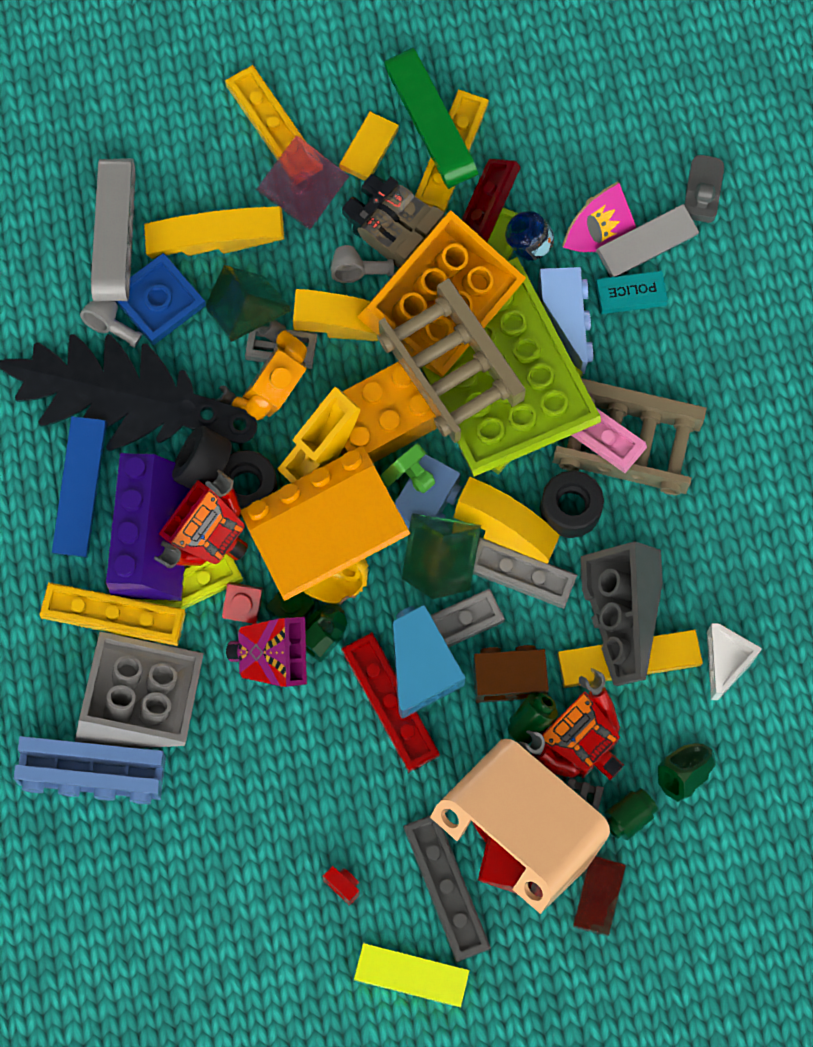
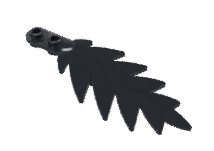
M75 334L69 336L67 365L54 352L40 343L34 344L32 360H0V369L3 372L23 382L15 395L17 402L38 400L55 395L39 420L41 427L68 419L86 408L88 410L83 418L106 420V428L125 417L106 445L107 451L129 445L150 434L161 425L163 426L156 437L157 443L166 441L182 427L195 430L197 427L205 426L226 437L230 442L238 444L250 441L257 431L255 417L249 415L246 410L194 394L192 383L184 370L179 371L176 388L166 366L146 343L141 346L140 379L130 358L110 334L105 336L103 370L92 351ZM204 410H209L213 413V417L205 420L200 414ZM240 420L245 422L246 428L237 430L233 424Z

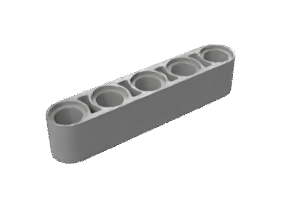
M133 158L99 159L91 272L93 302L129 300L135 197V164Z

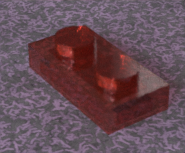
M595 856L586 870L573 923L574 928L609 936L626 867L625 864Z

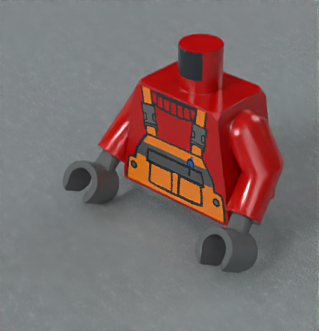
M217 470L218 477L212 483L207 480L204 485L197 480L161 529L159 535L166 540L161 543L165 549L160 556L157 557L155 555L154 559L168 568H173L176 565L201 566L206 561L216 565L225 554L236 561L245 555L248 544L238 537L245 526L239 519L241 508L233 488V480L222 470Z
M591 668V671L594 673V681L589 684L585 677H579V684L590 691L589 695L584 692L543 734L527 730L526 733L532 737L530 746L524 742H519L518 744L529 753H532V756L556 775L570 778L578 775L584 778L596 767L609 780H612L625 766L610 752L620 739L618 734L620 725L614 704L604 687V675Z

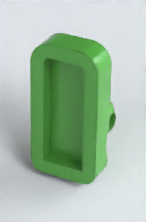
M418 443L415 444L380 475L387 488L405 473L411 478L413 487L421 493H425L435 485L433 474L424 470L418 463L427 454Z

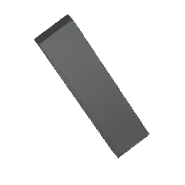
M430 816L404 825V832L456 963L490 950L491 947L443 828L433 821Z

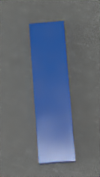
M71 416L52 546L53 554L88 558L107 427L106 420Z

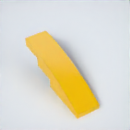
M280 206L210 211L144 224L146 255L151 259L157 258L162 253L167 256L183 252L187 256H192L217 249L225 254L284 240L283 214Z

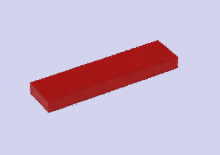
M373 632L341 648L345 659L408 773L439 757L440 753L418 713L415 712L403 719L399 715L396 674Z

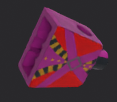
M305 617L279 618L240 627L238 631L239 641H230L227 644L226 656L230 662H239V674L242 678L281 687L307 684Z

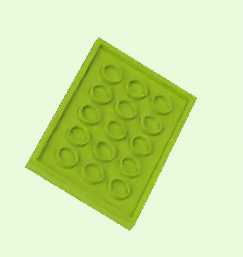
M518 257L508 262L523 274L526 279L486 325L484 330L526 389L525 398L514 407H512L507 399H498L458 424L461 429V437L457 444L473 477L601 423L600 414ZM471 346L465 350L443 377L474 359L473 355L475 352ZM425 366L421 368L430 385L443 378ZM479 371L439 396L448 412L451 413L493 387L494 379L488 371L484 373Z

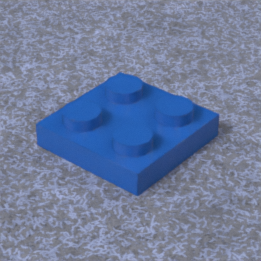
M164 253L130 277L128 301H115L153 346L206 306L205 300Z

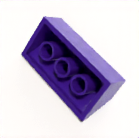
M120 453L106 585L110 594L130 599L182 601L185 566L176 565L173 568H168L156 561L154 557L155 555L157 557L160 556L165 549L161 543L166 540L159 535V532L190 489L174 481L172 473L176 463L155 454Z

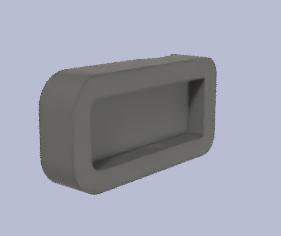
M698 155L692 160L684 205L692 220L707 223L715 220L724 173V163L719 158Z

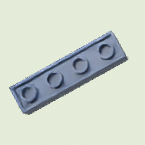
M23 736L19 738L18 751L20 759L19 765H15L13 779L18 785L22 786L23 791L44 793V788L58 789L59 795L79 797L80 792L94 793V798L108 801L115 800L116 795L130 797V802L137 804H151V799L161 800L166 756L163 751Z

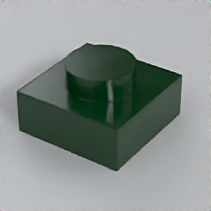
M278 592L266 606V610L277 619L306 617L315 607V601L303 592L284 601L280 592Z

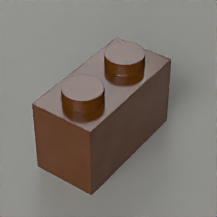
M523 645L516 647L515 651L501 652V648L490 647L481 649L480 653L474 654L473 672L476 703L525 700L530 693H544L548 695L549 687L545 649L536 650L534 645Z

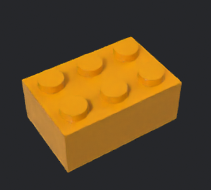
M399 361L342 391L361 409L355 426L341 451L342 456L363 445L372 463H375L437 429L434 423L436 415Z

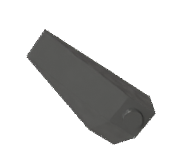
M634 541L581 556L582 591L585 600L590 601L594 616L591 619L594 628H598L603 640L601 649L613 685L621 686L646 680L663 584L661 550Z

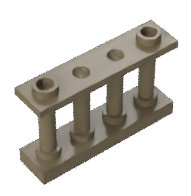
M448 278L437 285L436 304L395 329L391 328L385 318L379 321L380 334L377 335V338L387 353L393 352L436 415L434 423L439 432L444 437L449 435L452 441L456 443L461 437V429L458 424L498 399H507L512 407L524 400L526 389ZM450 315L456 324L454 327L455 331L411 357L401 341L439 317H448ZM469 343L475 352L473 355L474 359L430 385L420 368L457 345ZM479 371L483 373L488 371L494 379L493 387L449 413L439 396Z
M581 378L595 406L607 410L610 414L609 417L621 425L623 417L627 415L639 417L643 421L640 439L646 442L647 448L629 470L624 473L601 456L580 451L582 443L570 435L567 448L556 446L552 463L559 464L560 468L567 471H579L581 469L660 488L661 492L668 495L686 494L692 477L681 475L689 434L693 431H700L707 408ZM660 423L673 425L676 429L667 471L647 467L656 425Z

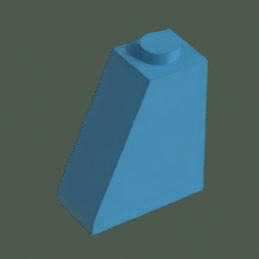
M425 605L417 609L414 606L405 608L396 615L397 619L393 621L398 712L402 719L462 688L465 684L466 678Z

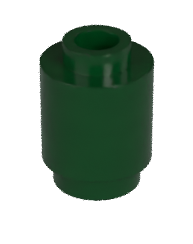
M530 693L510 717L508 732L511 737L518 743L524 742L529 745L532 742V737L526 731L530 730L543 734L558 716L556 703L547 694Z
M642 788L635 792L629 791L604 812L611 835L616 839L622 837L625 840H629L654 819L653 814L658 811V807L650 795Z

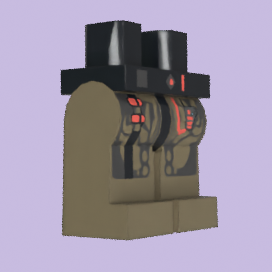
M371 174L361 187V192L371 198V200L364 205L353 196L343 206L342 214L353 224V233L359 238L362 237L364 241L386 259H393L394 265L400 268L444 217L445 213L436 206L431 208L422 202L407 188L398 185L399 182L391 176L385 181Z

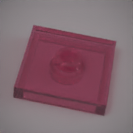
M296 135L256 190L310 230L349 175Z

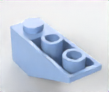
M581 267L540 269L538 279L539 299L574 366L585 374L587 363L593 361L592 342H586V331H590L591 327L590 311L584 310L583 299H588L587 279H582Z

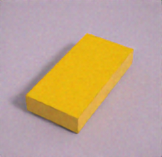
M370 111L342 158L339 169L365 181L371 174L375 173L396 136L399 125Z

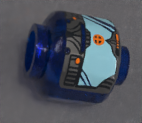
M534 211L519 213L510 220L506 227V241L521 259L527 261L540 259L553 246V230L539 213Z

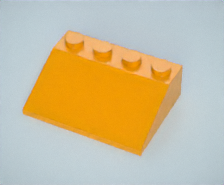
M450 210L357 317L377 335L380 334L379 321L383 318L386 319L392 329H395L436 304L437 285L449 278L479 323L485 328L524 282L526 277ZM450 315L448 317L441 316L403 339L401 343L410 356L413 357L454 332L456 324ZM469 343L457 345L425 365V367L443 377L470 346Z
M363 445L241 510L244 522L284 601L411 534Z

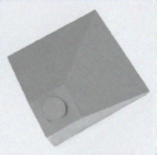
M99 632L75 742L130 748L185 746L204 653Z

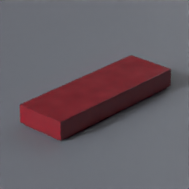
M488 159L461 219L486 242L490 238L521 168L514 160Z

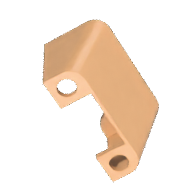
M507 738L501 739L437 804L430 816L433 821L456 841L462 837L470 822L473 821L525 866V871L512 890L540 914L588 868L610 834L609 824L602 814L520 744ZM448 810L455 812L459 819V824L450 822L445 813ZM528 882L536 883L541 888L543 897L534 895L528 887Z

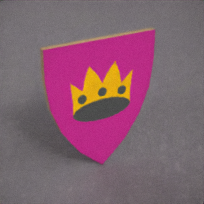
M618 181L586 201V205L578 212L568 228L562 244L563 248L577 252H596L599 247L636 229L635 222Z

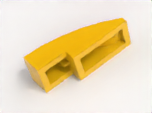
M296 289L293 314V328L295 331L327 333L328 338L378 341L377 334L357 317L368 305L369 300L336 293Z
M334 387L292 439L296 446L277 470L293 483L315 469L336 460L355 426L361 409L338 387Z
M469 476L458 499L453 518L486 530L483 538L485 540L548 564L560 535L532 510L511 496Z

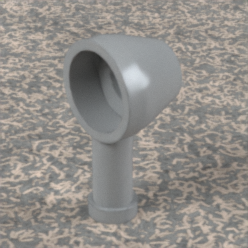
M350 245L338 247L335 250L331 263V276L335 281L341 283L355 282L364 275L387 274V276H393L394 274L393 259H387V261H362L356 249Z
M92 300L83 308L80 317L91 329L99 333H108L110 331L130 343V346L133 348L140 341L143 333L136 332L115 319L118 309L115 301L93 302Z

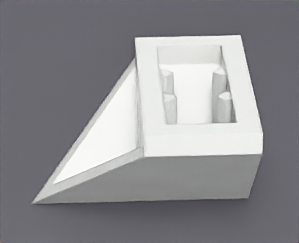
M712 623L707 631L711 700H719L751 666L762 648L723 625Z

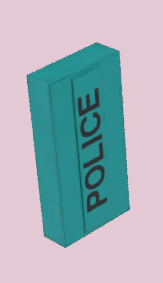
M662 271L596 279L595 285L601 314L667 306L668 298Z

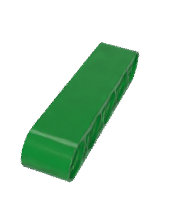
M414 47L383 61L387 73L446 187L450 189L479 175L463 139Z

